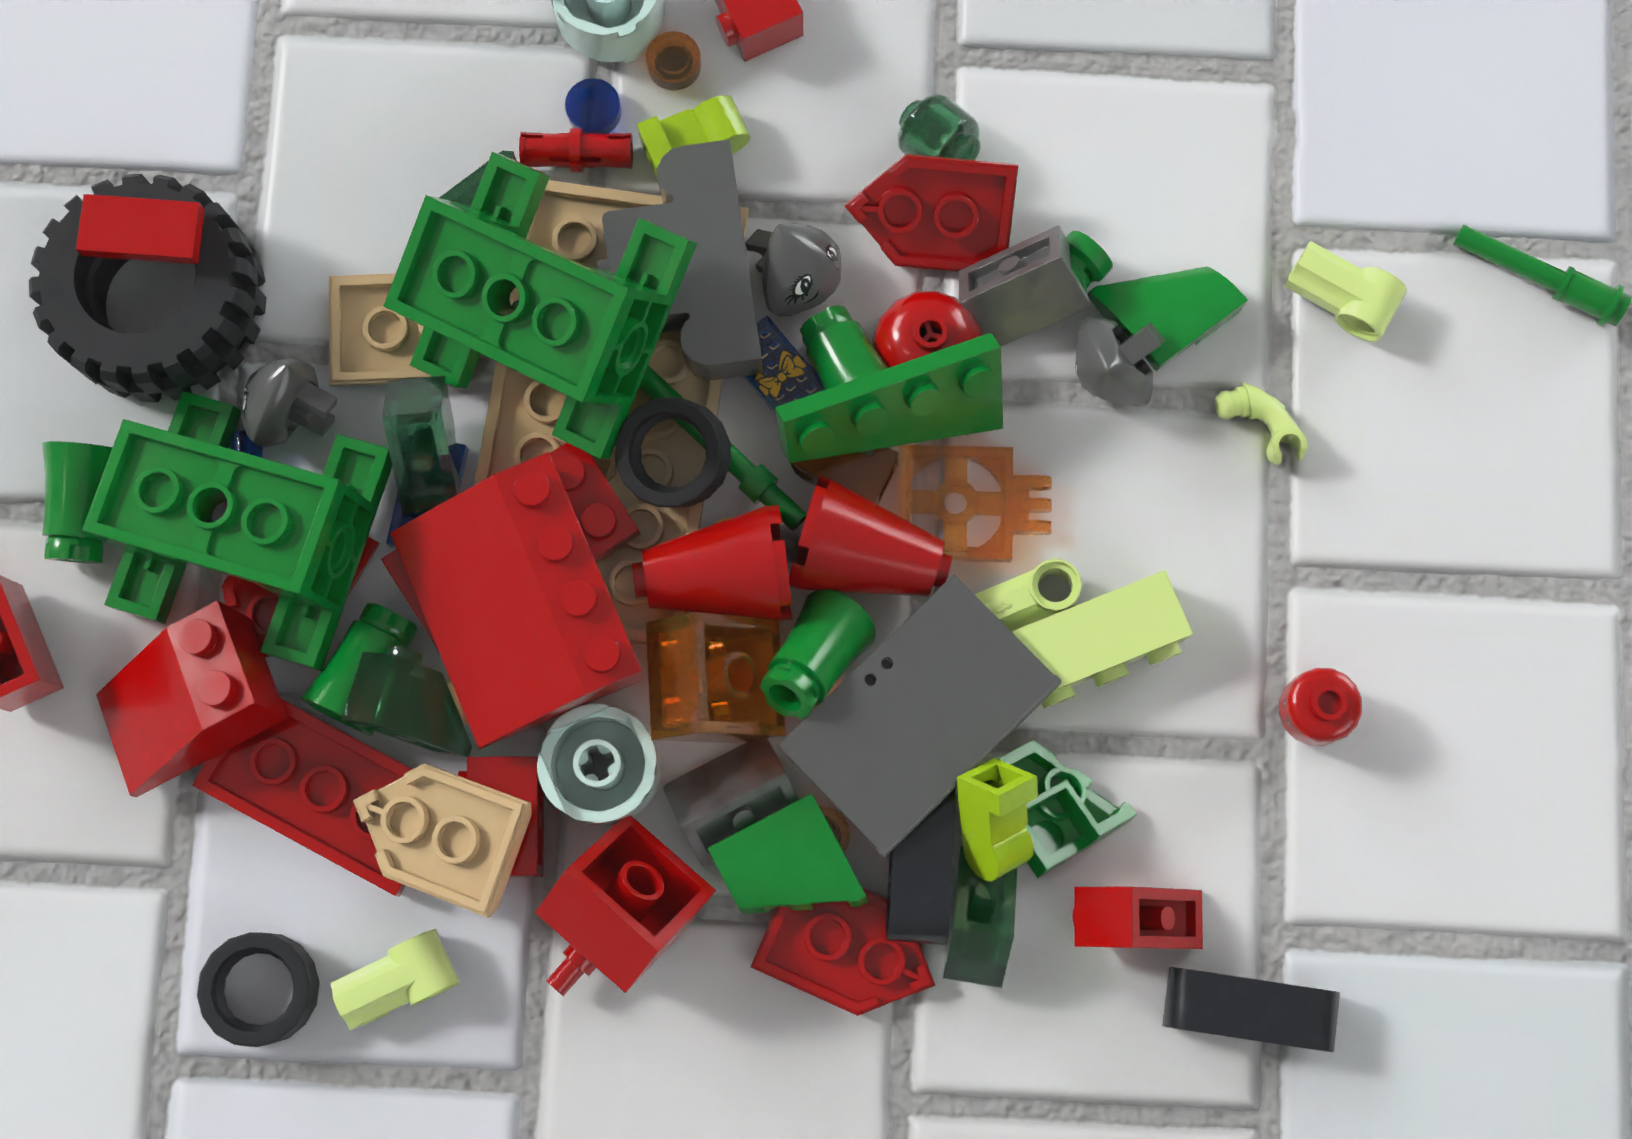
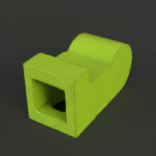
M729 95L710 98L692 110L686 109L660 121L658 116H654L637 123L641 146L657 182L658 165L662 157L671 149L685 145L730 139L731 151L734 154L742 149L750 140V135L737 106Z
M993 758L956 777L963 851L965 859L973 872L983 880L993 881L1028 862L1033 856L1034 846L1031 835L1026 828V824H1028L1027 803L1038 798L1037 776ZM988 780L989 783H990V785H988V784H986V783H983V782H985V781Z

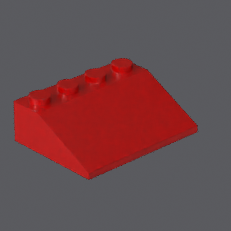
M549 452L491 475L390 532L479 749L645 679Z

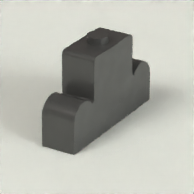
M730 139L685 145L671 149L662 157L658 165L657 179L663 204L613 210L603 215L602 223L607 259L597 260V267L600 270L617 273L638 218L648 220L697 242L662 332L681 330L680 344L686 366L695 376L704 380H720L763 374Z

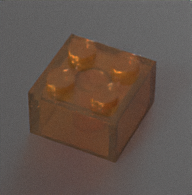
M692 612L646 622L651 740L740 743L786 736L785 717L774 711L765 702V695L760 689V684L768 672L770 662L781 648L779 621Z

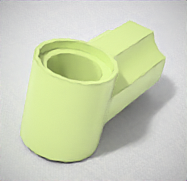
M1312 241L1306 246L1284 284V287L1335 314V320L1343 330L1369 342H1377L1382 338L1407 293L1405 284L1391 273L1375 267L1361 269Z
M1055 558L1045 560L1036 566L1034 570L974 595L1010 631H1014L1074 607L1080 596L1082 582L1079 572L1072 564L1066 560ZM1046 576H1060L1069 584L1070 595L1060 602L1048 601L1039 592V582Z
M436 929L419 934L394 946L387 951L388 956L330 983L333 993L332 998L336 1008L350 1030L375 1021L407 1003H410L411 1006L421 1003L460 983Z

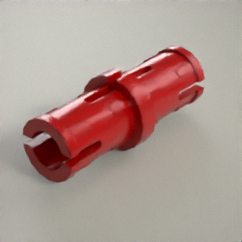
M570 128L569 133H520V163L529 167L570 168L571 172L582 173L584 168H633L632 133H583L582 128Z

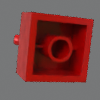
M628 816L619 820L564 871L535 912L570 944L563 952L566 958L546 982L564 997L584 973L590 976L597 968L626 993L680 937L717 890L635 818Z

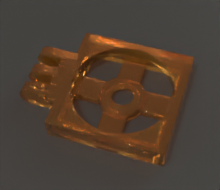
M900 445L898 516L910 522V514H936L944 522L943 541H945L943 553L952 555V561L1011 563L1013 535L1051 534V521L1029 520V513L1051 512L1052 500L1049 498L1029 497V491L1051 490L1052 477L1044 475H1013V447ZM944 459V483L936 491L911 490L913 479L922 469L935 461ZM968 460L988 470L997 481L1001 492L975 491L967 483ZM951 493L963 495L967 503L965 510L958 514L950 513L945 508V498ZM974 515L1000 516L998 530L986 543L980 547H967V522Z

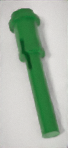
M1464 224L1453 242L1454 245L1554 291L1552 299L1560 300L1598 318L1596 324L1599 326H1604L1605 323L1617 326L1632 300V296L1624 293L1625 287L1620 284L1613 288L1576 271L1571 266L1566 271H1563Z

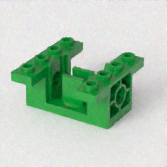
M492 152L471 206L425 195L383 306L424 326L410 366L455 388L467 389L480 354H483L567 395L552 435L599 459H610L621 426L629 413L697 242L648 220L638 218L617 273L586 267L526 239L550 176L502 154ZM517 287L520 300L517 308L512 309L509 301L510 294Z
M189 392L181 393L168 431L123 419L82 531L124 551L104 605L118 611L166 624L187 563L253 582L280 596L260 652L322 671L397 454L390 448L337 434L323 475L232 450L229 449L240 419L241 410L232 404ZM226 502L227 508L224 515L213 522V510L217 505Z

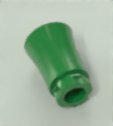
M830 306L824 311L812 315L800 328V333L803 336L802 341L807 348L806 356L816 371L824 390L889 368L871 344L861 325L857 321H853L844 306Z
M42 442L45 470V511L42 536L47 537L44 559L86 564L102 563L104 553L103 542L105 541L82 531L112 447L77 442Z
M816 590L806 597L796 623L784 644L770 662L768 672L760 684V689L766 698L765 702L774 711L784 717L794 716L803 719L812 712L816 705H819L825 699L831 688L848 667L875 640V626L865 609L852 598L833 590Z
M368 602L359 620H353L334 654L300 699L328 717L363 734L373 736L385 700L397 673L410 652L407 646L414 638L418 630L417 626L386 607Z

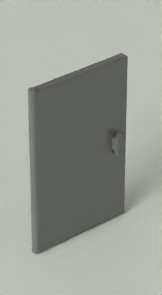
M954 574L793 729L777 747L877 849L878 855L885 858L957 787L956 777L976 768L1062 681Z

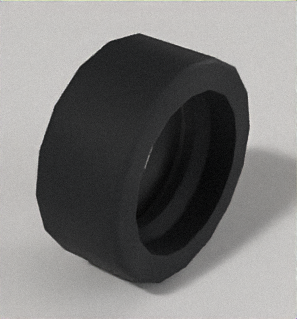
M656 398L638 406L623 422L615 442V464L623 484L638 499L656 507H691L709 499L723 484L731 464V442L723 423L707 407L682 398ZM667 419H681L692 424L701 433L706 446V460L701 472L692 482L681 487H665L656 483L646 473L641 461V446L646 434L654 425Z
M250 932L228 939L210 954L199 975L197 999L203 1019L217 1036L234 1045L261 1047L289 1039L306 1025L317 1005L320 982L315 963L301 944L283 934ZM256 953L270 954L281 960L290 971L294 985L292 1000L286 1011L276 1020L262 1025L248 1024L237 1018L227 1006L224 994L226 978L232 967L244 957Z

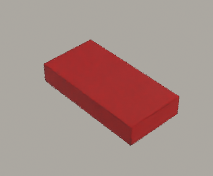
M84 194L76 250L82 256L198 264L205 208L200 202Z

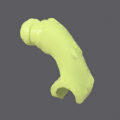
M1242 383L1240 387H1235L1233 391H1221L1215 397V407L1219 417L1224 419H1232L1235 416H1240L1241 418L1248 417V419H1259L1267 425L1272 435L1265 452L1268 461L1276 465L1281 464L1282 453L1279 443L1290 444L1295 450V456L1298 461L1304 457L1308 448L1307 438L1285 410V405L1260 388L1247 383Z

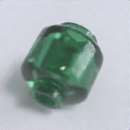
M935 94L924 98L922 101H913L901 114L898 147L904 155L911 154L975 160L980 151L979 125L973 116L949 97Z

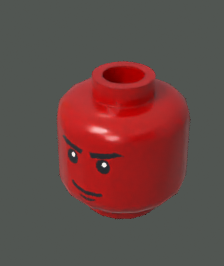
M1314 668L1294 677L1284 687L1279 699V717L1285 730L1295 740L1309 746H1325L1346 738L1357 727L1362 715V697L1357 685L1346 674L1333 668Z

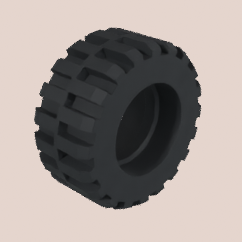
M142 173L124 175L122 177L123 185L115 187L107 179L91 186L93 195L200 202L205 208L198 264H195V281L192 293L180 312L160 327L139 333H124L114 330L109 325L106 314L107 293L113 278L129 259L82 256L76 250L83 202L76 195L63 205L69 212L60 222L54 218L50 220L42 232L49 240L45 248L39 246L35 248L31 260V265L39 271L38 277H31L29 279V297L40 305L35 307L33 311L38 328L49 336L47 343L60 357L93 383L101 385L108 392L126 398L132 394L141 402L158 403L161 400L162 393H166L174 401L180 399L182 392L192 393L190 387L198 383L208 390L221 382L216 373L227 364L233 370L245 359L239 352L244 342L255 344L261 330L253 321L254 315L262 316L265 314L267 297L258 287L262 286L266 280L262 265L254 257L256 251L246 235L218 202H213L203 190L192 184L182 187L176 178L159 174L153 178L152 184L149 183Z

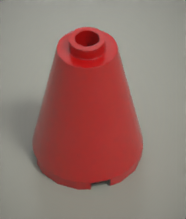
M819 475L801 532L797 556L791 568L789 582L790 587L798 590L825 589L837 592L929 597L933 586L940 588L946 582L953 556L943 553L945 541L833 479Z
M766 505L642 550L643 562L632 563L636 598L647 597L648 606L652 609L772 621L792 620L789 573L785 541L781 539L779 524L782 521L779 505Z

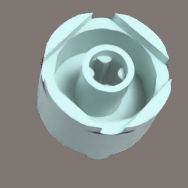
M551 0L558 27L565 42L583 56L602 62L620 61L622 63H630L640 58L643 51L658 36L665 15L664 0Z
M595 703L573 708L560 716L552 724L539 752L537 773L545 795L561 812L584 824L605 827L613 826L619 820L628 816L634 818L647 807L659 788L661 758L656 742L637 718L620 708ZM597 752H600L607 759L614 758L615 763L608 767L609 776L603 780L595 774L587 775V769L594 765L592 756Z

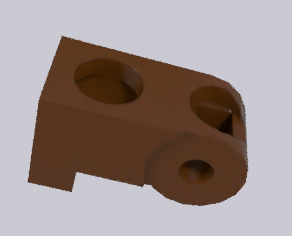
M890 448L875 449L872 456L857 452L790 463L795 474L806 482L816 485L819 475L828 477L879 505L899 464V452Z

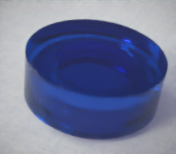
M596 78L584 79L576 83L566 96L565 110L569 123L573 128H582L583 133L609 134L618 125L622 113L620 99L617 91L608 82Z

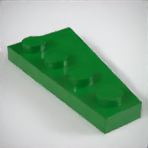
M988 333L777 406L775 410L781 449L788 462L795 463L1003 429L1001 346L992 333Z

